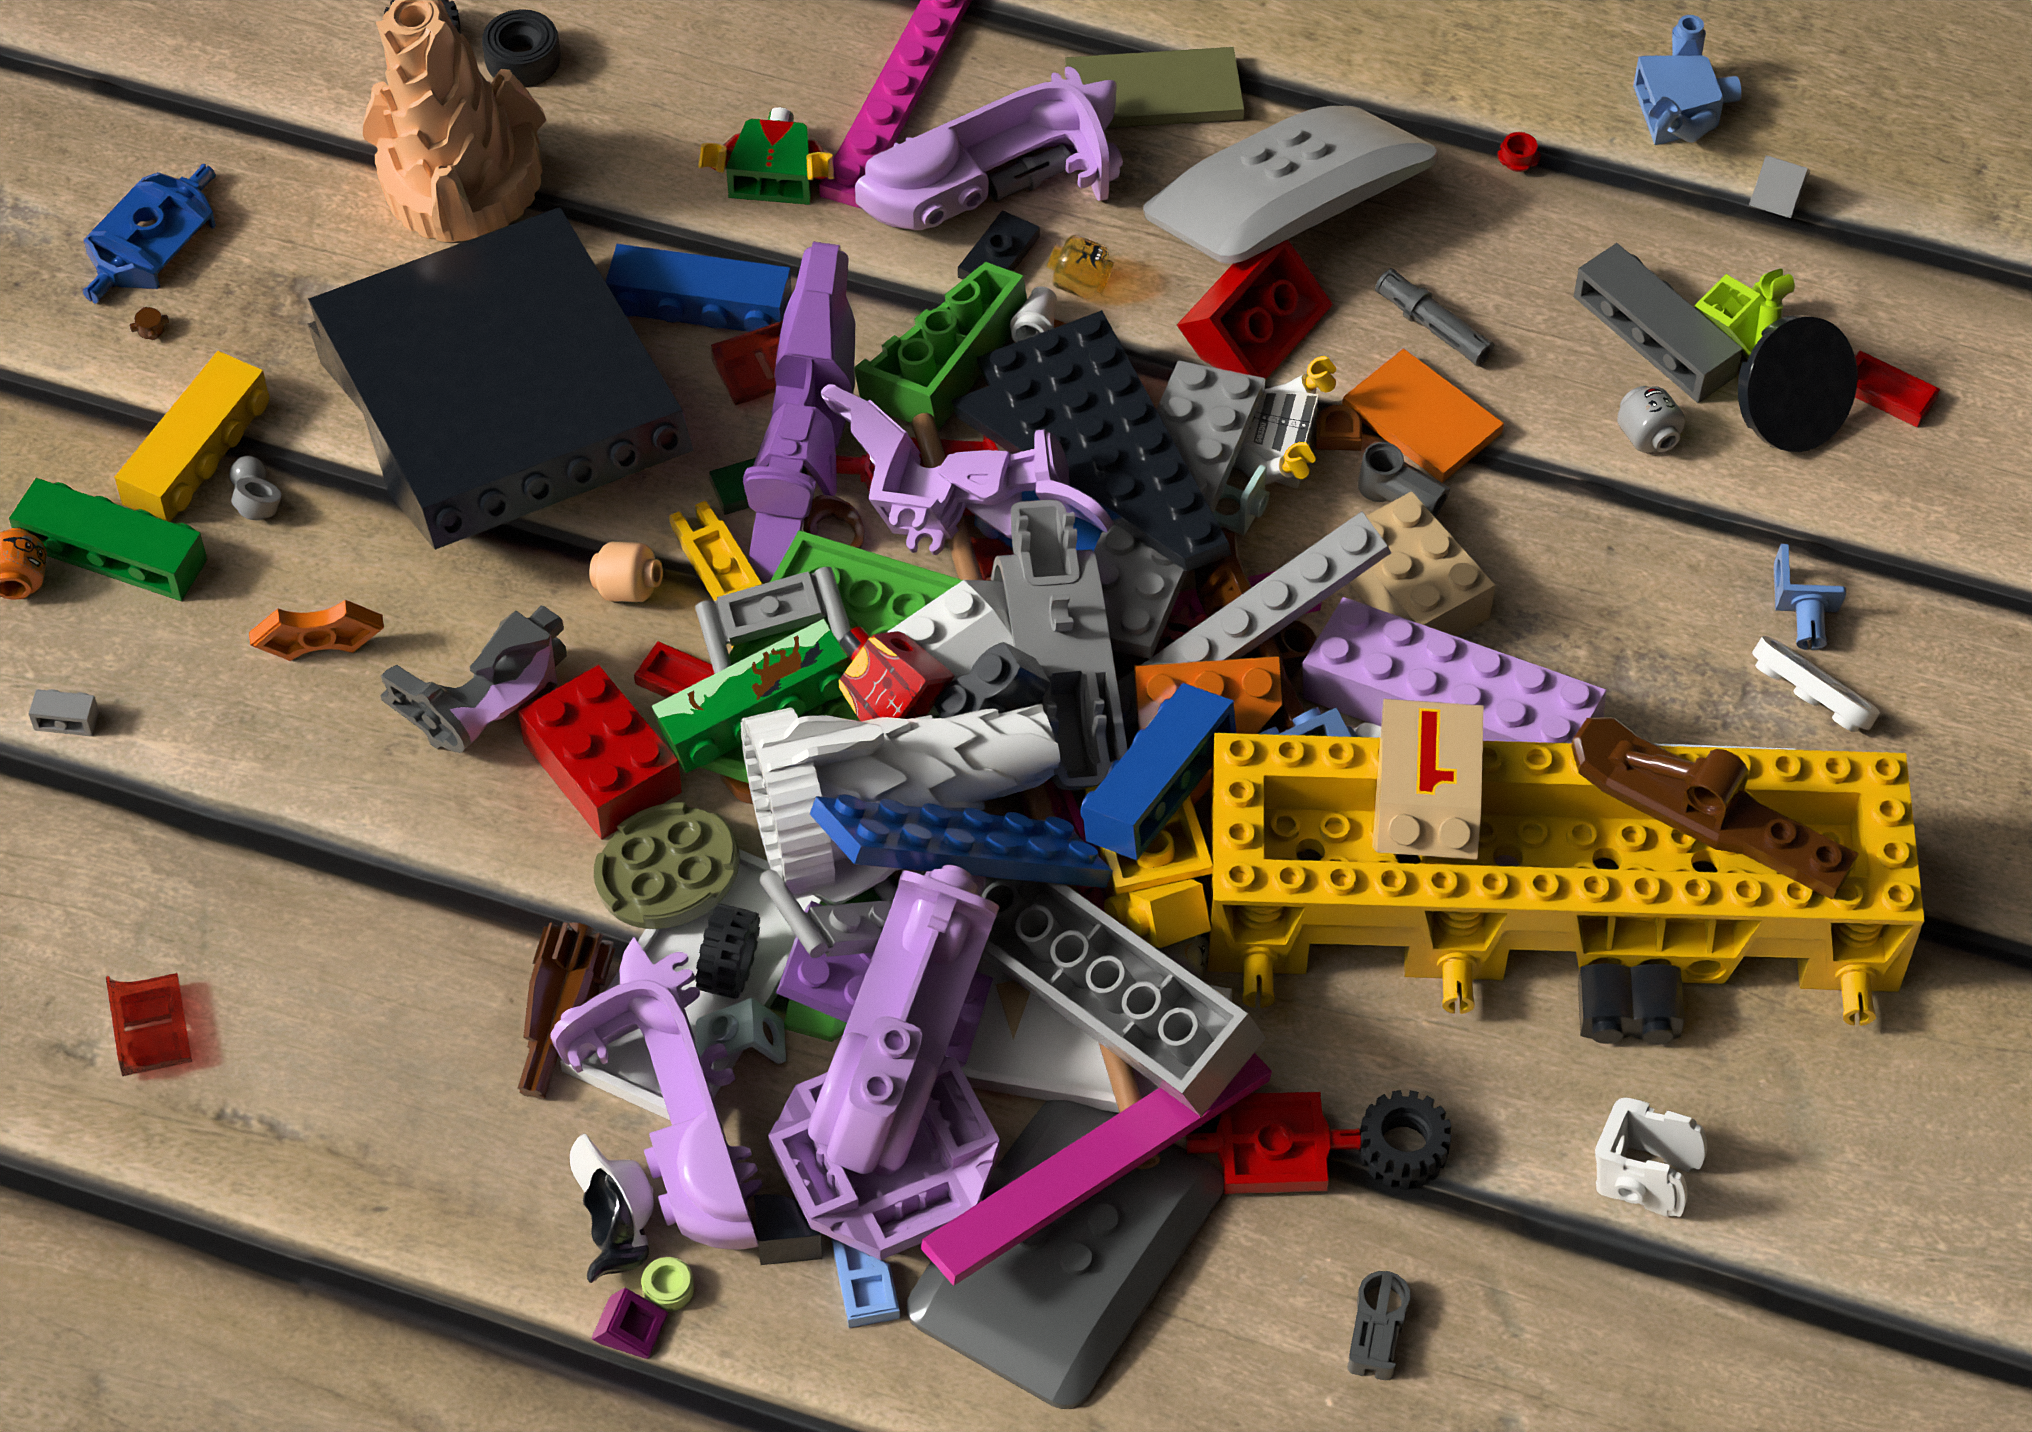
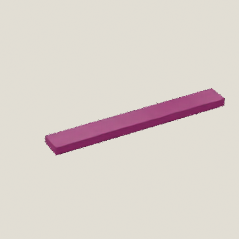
M1254 1053L1202 1117L1159 1087L923 1238L921 1244L922 1251L953 1286L1269 1082L1272 1070Z

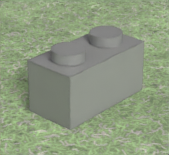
M36 689L28 714L35 731L92 737L99 716V709L94 695L83 692L67 693L54 689Z

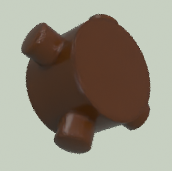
M143 307L136 313L135 323L130 324L131 332L137 331L139 336L144 339L156 340L163 333L164 324L169 323V318L167 314L161 316V313L155 308Z

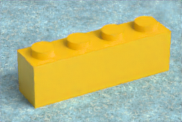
M217 351L114 476L122 505L132 510H145L156 518L171 522L179 511L185 510L192 499L193 493L201 483L214 474L218 462L230 447H235L240 442L244 430L255 416L261 415L266 409L270 398L264 371Z

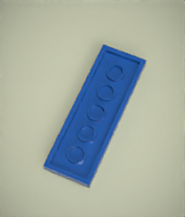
M846 794L838 795L837 798L816 796L810 811L812 818L846 856L857 865L933 871L934 869H942L945 865H954L966 870L973 876L1099 888L1107 887L1113 872L1098 856L1097 849L1085 843L1074 832V826L1071 823L1058 817L1050 816L1046 820L1029 819L1015 812H1008L1005 816L990 815L976 808H966L964 812L947 810L931 803L923 804L922 807L905 806L891 799H882L880 803L866 802Z

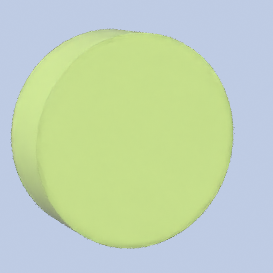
M663 1257L656 1259L645 1268L642 1274L641 1285L644 1298L667 1312L683 1308L693 1296L694 1280L692 1271L684 1261L678 1258Z

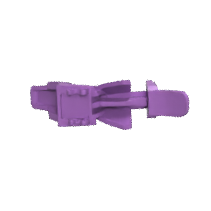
M813 241L812 247L807 248L803 253L796 286L786 307L780 333L775 367L777 386L771 421L761 442L754 465L746 469L743 477L749 507L756 511L748 562L759 580L763 582L771 581L799 530L802 531L804 519L810 514L816 482L824 495L835 496L837 492L835 448L839 446L846 420L831 411L822 398L821 391L825 386L833 384L851 394L854 393L856 322L846 297L849 257L844 251H841L840 245ZM803 466L808 469L814 478L801 473Z

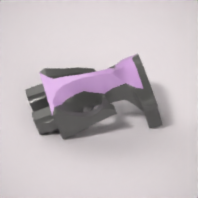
M542 605L529 618H526L518 611H514L499 623V627L483 648L481 654L470 665V671L474 673V676L461 687L452 688L438 685L434 682L425 683L400 666L395 665L381 675L382 682L386 687V690L380 695L381 700L420 728L427 735L430 745L438 749L442 746L455 753H462L478 738L489 723L504 718L525 702L555 690L557 686L555 667L567 657L566 646L557 638L564 630L563 620Z

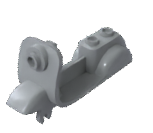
M1052 499L1022 501L1013 504L1011 507V535L1014 555L996 556L991 581H1003L1013 646L1036 658L1051 682L1046 694L1035 704H1042L1051 725L1055 742L1058 743L1061 762H1059L1058 768L1054 769V775L1050 778L1055 786L1063 790H1082L1087 787H1095L1100 785L1105 779L1112 763L1120 760L1127 752L1105 604L1096 557L1091 549L1076 550L1077 529H1073L1075 514L1074 512L1067 513L1062 502Z

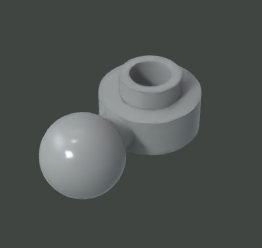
M252 456L241 457L231 466L230 480L235 486L231 502L243 517L258 521L276 514L281 492L275 485L266 481L267 472L264 464Z

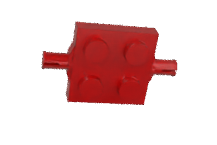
M1321 1091L1250 1093L1219 1114L1220 1121L1216 1133H1189L1186 1135L1187 1155L1217 1153L1223 1167L1225 1194L1327 1191V1160L1330 1150H1360L1361 1147L1359 1128L1329 1129V1125L1322 1114Z

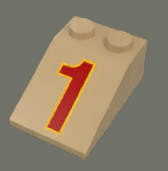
M1383 698L1372 845L1376 852L1477 859L1482 793L1483 705Z

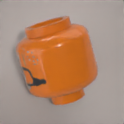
M11 528L0 532V597L5 599H23L29 594L36 592L44 581L47 556L45 545L35 535L21 528Z

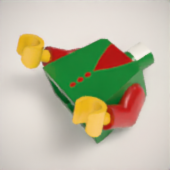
M786 108L772 109L769 112L768 120L749 119L745 121L741 133L733 135L723 145L703 143L700 148L698 168L711 167L720 173H724V170H726L728 198L810 205V180H813V178L824 179L826 177L834 179L833 155L824 152L816 140L808 139L807 126L804 123L793 122L794 115Z

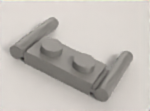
M822 567L812 574H809V571L719 596L716 601L705 600L695 606L714 674L732 665L726 647L727 644L734 646L818 622L825 616H827L832 633L839 644L843 636L851 630L831 567Z
M767 870L760 877L761 885L812 958L820 957L824 953L827 957L873 953L897 891V887L888 876L884 881L872 887L881 901L810 907L809 911L805 913L777 871Z

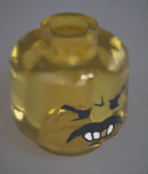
M1071 235L1067 238L1064 246L1055 243L1046 268L1054 271L1052 284L1056 289L1087 300L1094 296L1095 292L1103 293L1115 261L1109 259V250L1106 246L1079 235Z

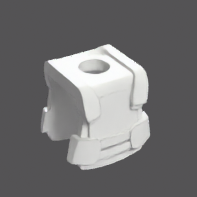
M1631 1098L1617 1100L1595 1149L1597 1192L1603 1196L1624 1200L1629 1203H1639L1644 1205L1646 1210L1665 1217H1680L1687 1203L1688 1190L1683 1174L1671 1169L1670 1165L1687 1172L1693 1168H1701L1707 1153V1139L1703 1127L1697 1125L1696 1120L1671 1111H1666L1665 1115L1653 1113L1654 1109L1649 1107L1650 1103ZM1628 1148L1646 1151L1664 1158L1663 1162L1668 1164L1647 1160L1646 1163L1626 1158L1625 1154Z

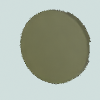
M674 802L649 807L617 826L619 831L610 839L602 853L597 854L594 863L595 886L603 904L613 916L626 924L638 928L665 929L686 924L703 916L726 896L738 874L740 853L730 826L718 813L712 814L698 808L687 807L686 802Z

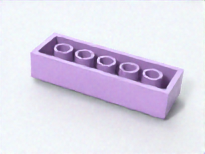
M1345 597L1341 599L1303 661V699L1330 709L1337 707L1341 713L1380 727L1383 698L1483 705V741L1572 743L1574 736L1586 718L1604 717L1606 689Z

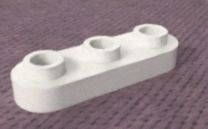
M1762 636L1754 648L1752 654L1758 659L1755 666L1760 671L1776 680H1780L1781 677L1787 679L1796 686L1794 693L1798 697L1814 706L1822 703L1834 711L1832 719L1847 730L1855 733L1859 728L1870 730L1878 718L1880 712L1874 705L1784 644L1770 637Z

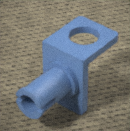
M1781 544L1774 560L1775 611H1796L1797 647L1807 650V640H1811V650L1821 649L1827 645L1824 612L1836 613L1840 610L1846 596V587L1790 584L1789 545Z

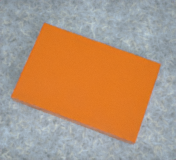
M1404 348L1343 396L1342 405L1354 409L1360 415L1362 423L1387 442L1398 447L1404 455L1441 483L1503 433L1504 423Z

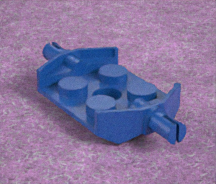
M201 164L189 179L183 176L178 179L160 172L143 177L83 240L86 252L98 273L96 278L83 289L84 296L90 302L98 303L103 295L111 287L115 286L158 289L160 287L157 274L207 221H209L211 228L214 229L216 226L213 211L205 195L201 192L216 177L214 170L210 166L206 168V164ZM158 220L155 224L148 227L137 225L141 221Z

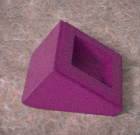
M625 1287L609 1297L591 1339L601 1345L647 1359L651 1355L669 1312Z

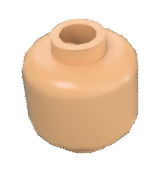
M612 541L605 544L599 552L594 554L590 563L589 573L593 588L598 590L603 599L611 602L642 603L650 598L654 588L659 587L661 584L663 569L661 562L655 559L654 553L648 545L640 542Z

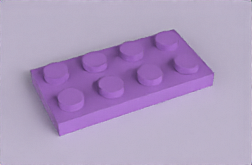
M811 901L804 912H808L810 907L823 905ZM796 936L776 993L847 1023L874 952L827 957L824 953L820 957L812 958ZM975 971L945 1053L946 1057L956 1058L960 1067H963L967 1062L993 981L992 977Z

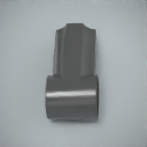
M1373 443L1366 448L1363 454L1358 477V489L1364 497L1375 502L1387 500L1392 502L1412 491L1436 518L1448 498L1450 492L1448 486L1404 462L1401 450L1391 443Z

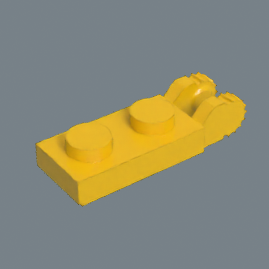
M706 501L695 505L696 517L703 528L694 532L680 511L669 515L670 524L675 536L714 601L718 600L717 597L762 585L724 521L718 520Z

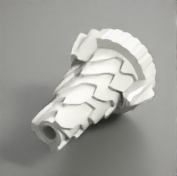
M1042 704L998 714L997 709H984L948 718L933 719L932 715L910 719L882 717L866 721H855L827 715L798 718L794 709L790 707L743 718L741 722V739L748 782L770 868L778 872L796 899L813 895L828 905L843 904L884 881L894 871L901 869L854 864L810 815L816 796L837 798L838 795L846 794L866 802L880 803L882 799H891L905 806L922 807L923 804L931 803L952 811L964 812L966 808L983 810L985 809L984 801L1004 797L1041 785L1054 775V769L1058 768L1059 762H1061L1058 743L1055 742L1051 725Z

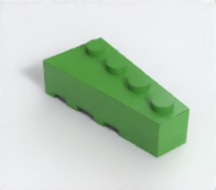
M984 262L944 295L945 302L936 309L930 311L926 309L914 319V327L900 338L896 335L892 336L881 345L882 352L873 360L869 361L865 358L854 367L860 398L867 402L870 399L884 413L912 423V419L921 413L932 414L939 431L954 411L951 400L966 395L982 375L977 357L1002 348L1011 337V319L1027 300L1023 275Z

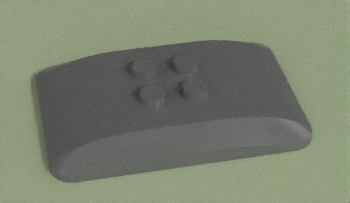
M1046 1100L992 1172L982 1201L1119 1113L1100 1110L1074 1101ZM1173 1143L1159 1152L1160 1162L1156 1166L1147 1169H1133L954 1286L931 1261L910 1293L907 1300V1316L911 1324L921 1332L1047 1404L1059 1409L1076 1408L1089 1398L1220 1202L1224 1193V1177L1213 1164L1195 1154L1187 1155L1186 1149Z

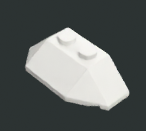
M963 580L888 632L900 631L905 633L955 675L953 678L955 680L960 676L969 674L977 659L992 646L1002 642L1013 646L1003 581ZM933 706L926 716L940 714L935 706Z

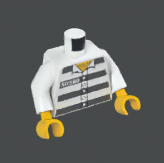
M1320 356L1315 358L1309 364L1307 374H1303L1286 384L1265 389L1233 465L1234 468L1240 469L1252 478L1258 466L1262 465L1267 467L1265 485L1278 482L1293 488L1299 487L1300 479L1306 478L1310 472L1307 463H1314L1316 461V457L1309 447L1316 423L1318 394H1315L1316 388L1318 387L1321 392L1327 393L1334 390L1336 386V379L1332 374L1336 372L1337 368L1328 357Z

